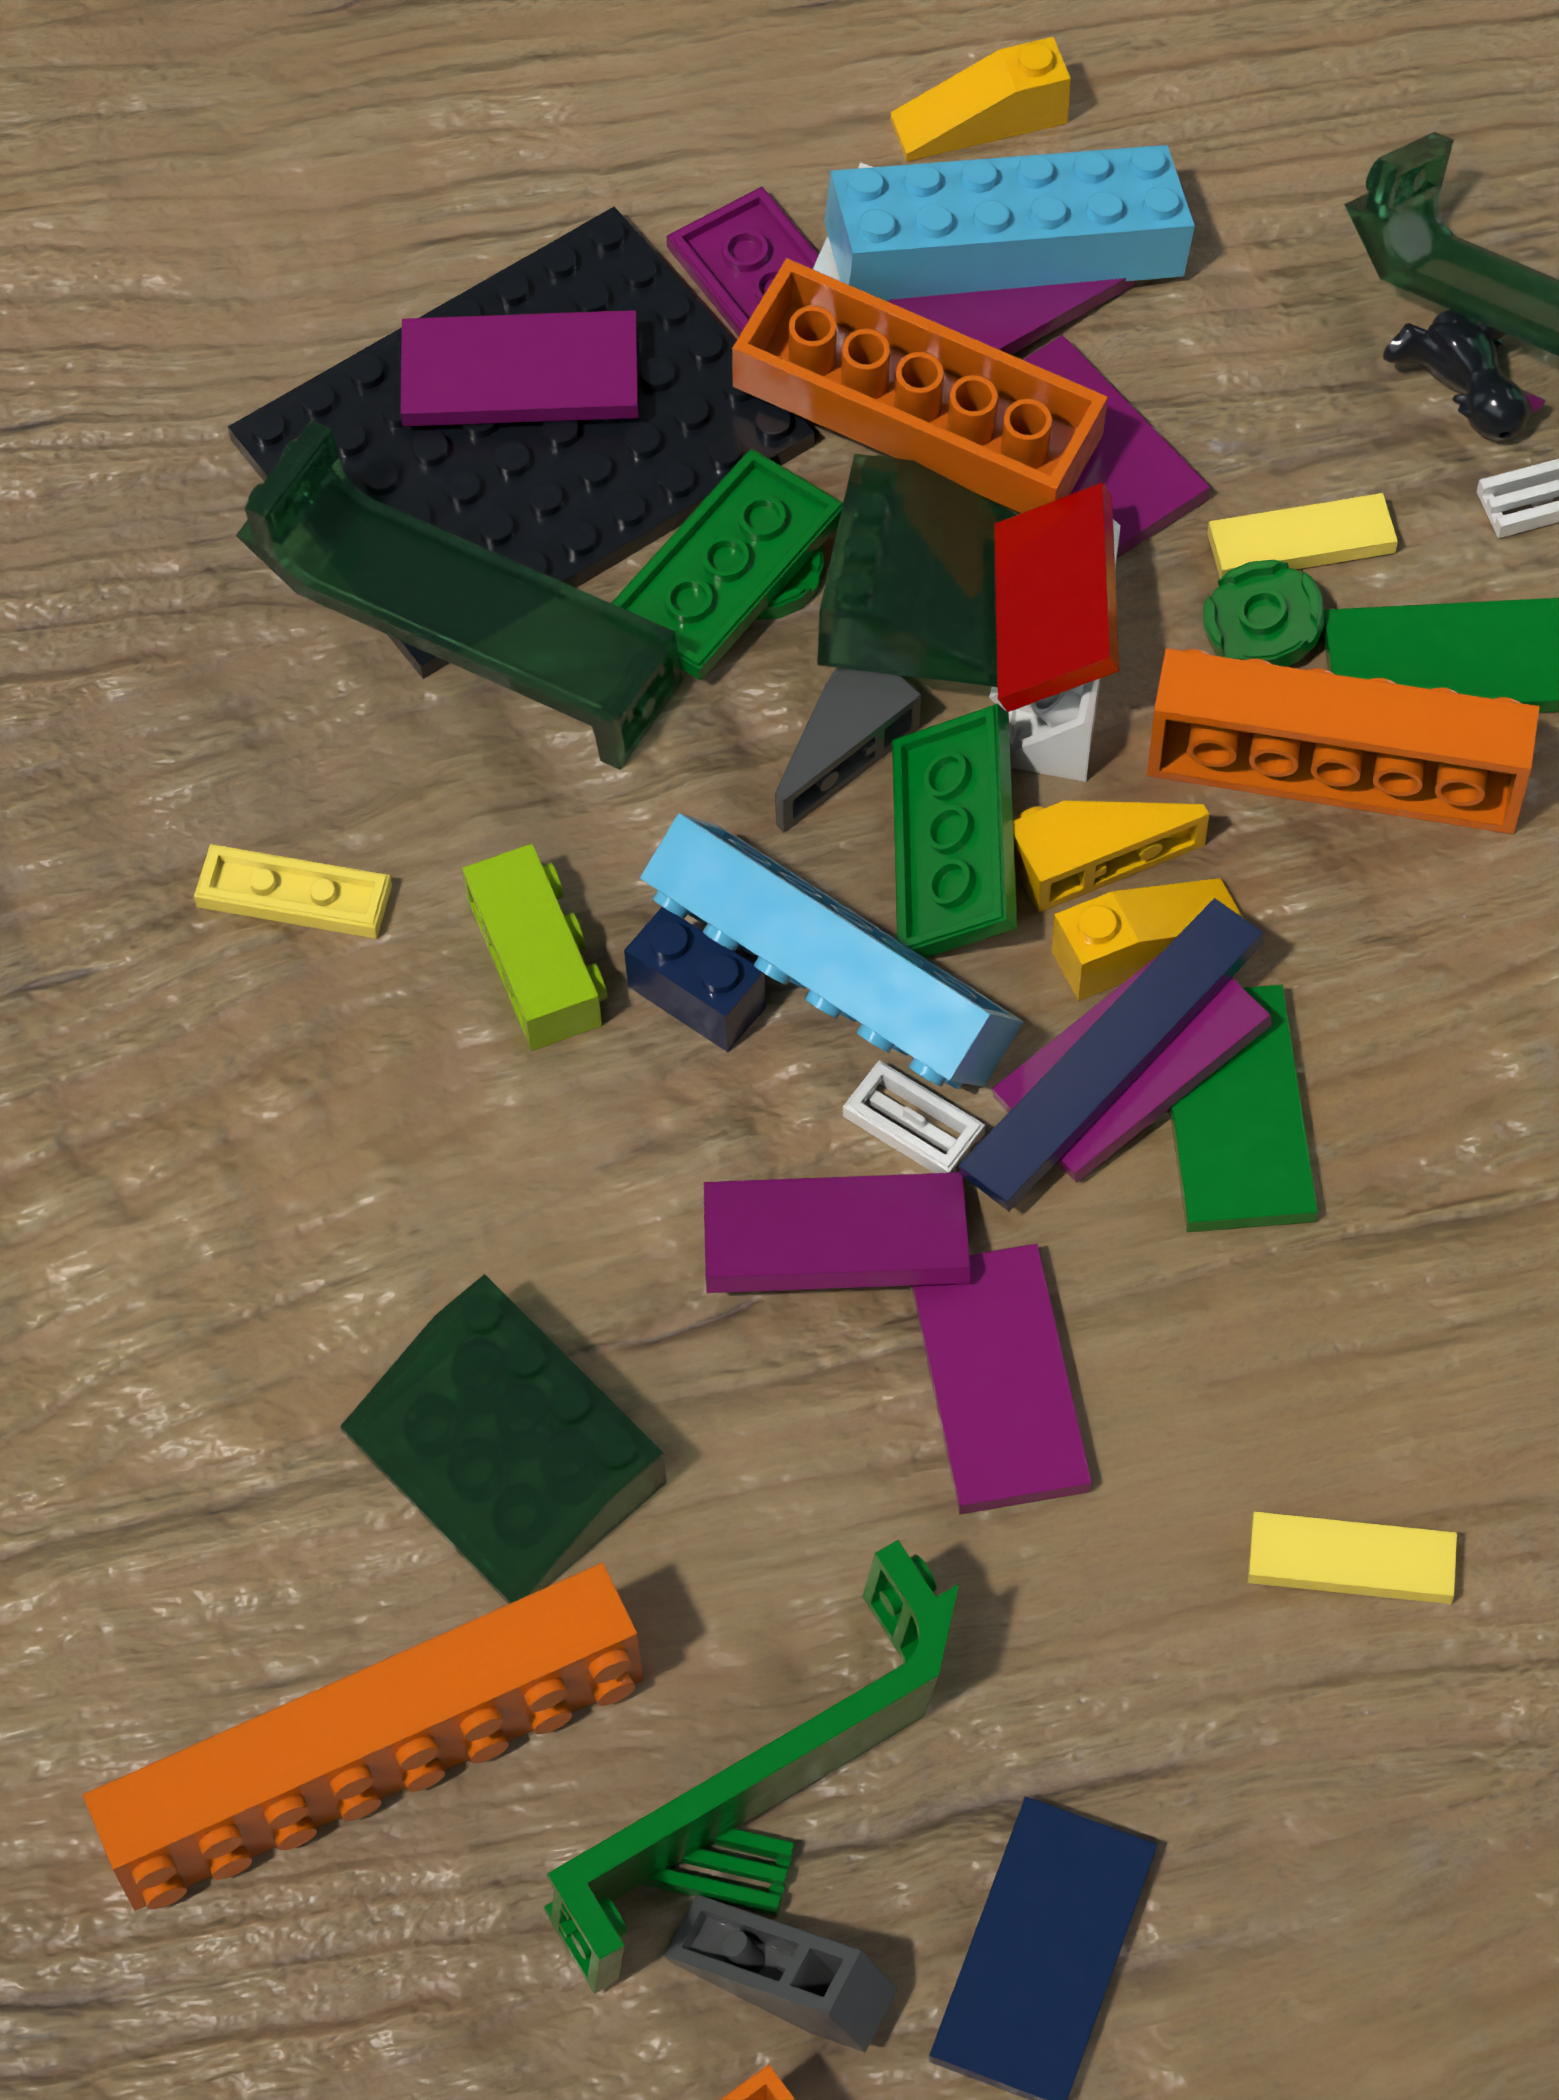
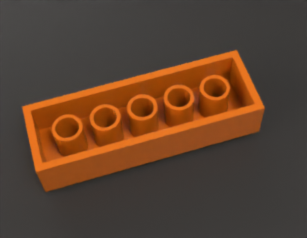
M788 258L785 259L732 347L734 388L1019 513H1024L1070 495L1103 436L1108 402L1107 396Z
M1166 648L1154 708L1147 776L1514 834L1532 768L1540 706L1522 704L1515 699L1507 697L1490 699L1464 695L1448 688L1426 689L1400 685L1384 678L1368 680L1336 675L1320 668L1304 670L1272 665L1270 662L1262 659L1239 660L1210 655L1198 649L1181 651Z

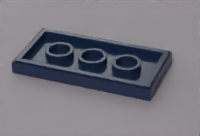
M1025 1796L929 2054V2062L1028 2100H1068L1155 1856L1157 1844Z

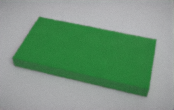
M751 448L604 610L606 623L702 681L847 517L846 504Z
M1559 598L1324 609L1323 635L1328 671L1336 675L1368 680L1384 678L1400 685L1426 689L1448 688L1459 694L1490 699L1507 697L1515 699L1522 704L1540 706L1539 713L1559 712Z
M997 703L892 740L897 940L924 958L1017 929L1009 713Z
M1283 984L1243 987L1270 1014L1272 1025L1169 1108L1186 1232L1316 1222L1318 1211Z

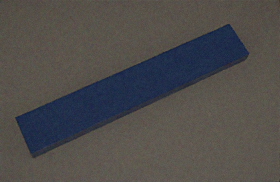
M1214 898L959 1164L961 1175L1010 1212L1264 944L1263 932Z

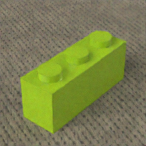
M533 843L462 867L467 901L530 1050L534 1051L601 1027L599 1002L608 999L607 990L597 965L594 963L585 966L579 952L586 945L575 914L572 912L563 915L557 899L563 898L564 894L552 862L542 865Z

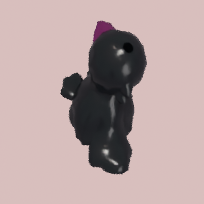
M1454 308L1440 313L1435 317L1428 330L1406 323L1385 347L1383 359L1389 363L1411 362L1420 364L1442 384L1465 393L1453 396V401L1460 405L1458 412L1467 417L1471 427L1478 434L1488 439L1505 441L1516 437L1529 423L1531 415L1540 411L1546 401L1541 397L1522 390L1517 384L1506 378L1499 369L1497 352L1503 345V341L1500 338L1507 335L1506 320H1498L1492 316L1480 323L1478 314L1468 308Z

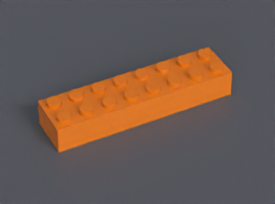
M602 1562L84 1793L82 1796L111 1867L134 1911L145 1906L148 1909L163 1908L181 1899L187 1893V1887L212 1876L215 1880H221L237 1875L251 1865V1858L275 1847H278L279 1850H289L301 1846L311 1840L317 1833L316 1829L341 1817L344 1821H353L365 1817L375 1811L381 1805V1799L405 1788L409 1792H417L429 1788L439 1782L445 1776V1770L469 1759L472 1763L488 1761L503 1753L509 1746L508 1742L533 1730L535 1734L552 1732L570 1721L573 1712L595 1702L599 1706H606L624 1699L634 1691L635 1684L644 1681L638 1635Z

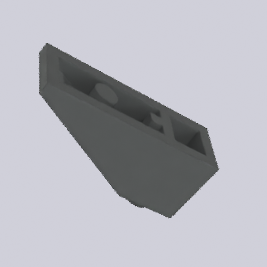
M872 649L855 662L848 661L840 665L832 673L824 686L775 792L776 826L783 833L891 751L892 740L914 733L920 728L921 694Z
M696 1895L664 1954V1957L669 1962L811 2034L864 2053L868 2049L898 1990L862 1950L700 1895Z

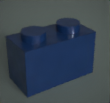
M664 907L659 909L624 950L628 987L726 1052L730 1051L766 1008L765 974L736 952L720 945L705 935L702 930Z

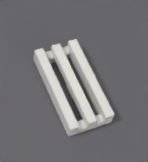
M1559 458L1479 480L1476 492L1498 539L1559 522V501L1553 502L1554 498L1559 496ZM1529 504L1533 506V508L1510 513L1507 515H1503L1502 513L1503 511Z
M880 1060L843 1106L844 1118L933 1173L956 1172V1166L969 1155L972 1145L974 1143L978 1144L985 1135V1124ZM879 1084L961 1135L958 1139L953 1138L927 1122L922 1115L907 1106H901L875 1090ZM864 1103H866V1104H868L869 1106L873 1107L874 1109L878 1110V1111L881 1112L882 1114H884V1115H886L887 1117L891 1118V1119L894 1120L895 1122H897V1123H899L900 1125L904 1126V1127L907 1128L908 1130L912 1131V1132L915 1133L916 1135H918V1136H920L921 1138L925 1139L926 1141H928L929 1143H931V1144H933L934 1146L938 1147L939 1149H941L942 1151L946 1152L947 1154L945 1155L944 1153L940 1152L939 1150H937L936 1148H934V1147H932L931 1145L927 1144L926 1142H924L923 1140L919 1139V1138L916 1137L915 1135L911 1134L910 1132L906 1131V1130L903 1129L902 1127H900V1126H898L897 1124L893 1123V1122L890 1121L889 1119H887V1118H885L884 1116L880 1115V1114L877 1113L876 1111H874V1110H872L871 1108L867 1107L866 1105H864Z

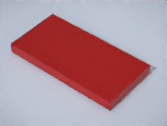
M1101 482L995 523L998 700L1005 710L1010 712L1119 672L1112 495L1104 483Z

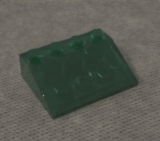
M854 454L819 610L817 665L997 687L994 524L1014 517L1016 514L914 460L891 458L885 455Z
M485 1274L434 1315L340 1426L341 1431L507 1604L548 1587L667 1483L664 1453Z

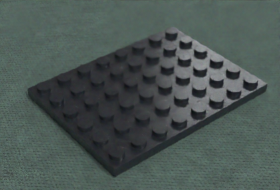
M615 206L419 318L636 310L638 418L402 426L401 327L228 426L232 443L422 679L681 526L751 448L782 466L815 446L814 431L801 416L733 387L732 347L735 342Z

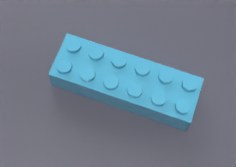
M1168 145L831 170L824 219L840 281L885 301L890 299L1126 278V281L1184 277L1195 228Z
M678 813L640 876L641 880L657 889L652 898L656 903L682 918L689 915L702 923L707 922L708 924L703 933L720 945L732 951L740 948L753 956L758 955L759 957L754 966L761 972L786 985L790 981L801 988H808L809 992L805 999L810 1004L834 1018L842 1015L851 1021L860 1022L861 1025L857 1030L858 1035L886 1052L894 1049L906 1056L909 1054L913 1057L909 1068L938 1086L942 1087L946 1083L956 1089H960L964 1083L984 1087L1024 1023L1013 1014L719 825Z

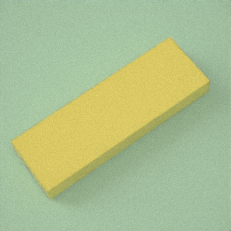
M1383 493L1209 521L1207 531L1220 579L1228 571L1252 561L1274 559L1286 562L1290 569L1296 570L1396 553L1398 543Z
M210 844L194 899L197 908L377 939L392 889L390 875Z
M1253 1512L1247 1583L1451 1604L1455 1588L1457 1532Z

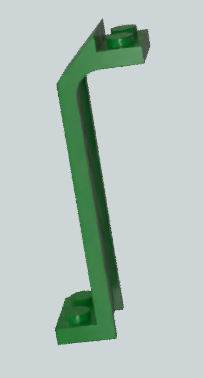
M899 1540L877 1551L874 1554L862 1598L903 1661L901 1666L547 1873V1878L554 1888V1897L552 1902L544 1906V1911L594 1994L619 1980L623 1953L625 1952V1945L621 1939L628 1935V1931L620 1913L612 1903L614 1900L645 1883L649 1878L662 1870L677 1864L682 1858L695 1850L702 1849L714 1842L715 1838L728 1830L736 1829L924 1717L939 1677L959 1584L935 1596L933 1592L937 1589L936 1582L930 1569L919 1555L914 1554L910 1557Z

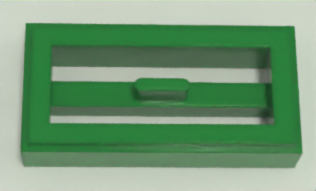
M732 1828L715 1838V1841L710 1843V1845L777 1860L776 1865L772 1866L703 1849L695 1850L680 1861L689 1865L771 1883L769 1892L669 1869L662 1870L642 1884L693 1897L700 1895L727 1905L778 1916L794 1854V1843Z

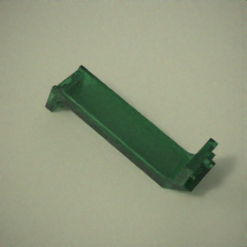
M1433 132L1379 157L1367 175L1366 190L1369 192L1344 204L1379 278L1559 356V279L1456 236L1446 227L1441 218L1439 195L1454 140Z
M311 420L300 436L286 445L280 462L265 482L256 485L249 495L245 507L248 520L236 537L296 594L592 726L600 761L619 770L623 768L683 681L675 631L370 498L361 492L344 473L331 428Z

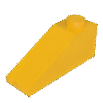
M1054 37L1040 39L995 51L890 112V120L906 162L1068 124L1071 78Z
M1063 800L1046 808L1042 806L1032 807L1019 814L1013 821L1015 873L1036 911L1040 913L1205 846L1210 813L1204 804Z
M1221 878L1111 891L1054 914L1051 952L1077 1000L1080 1001L1127 981L1163 952L1214 898L1242 917Z

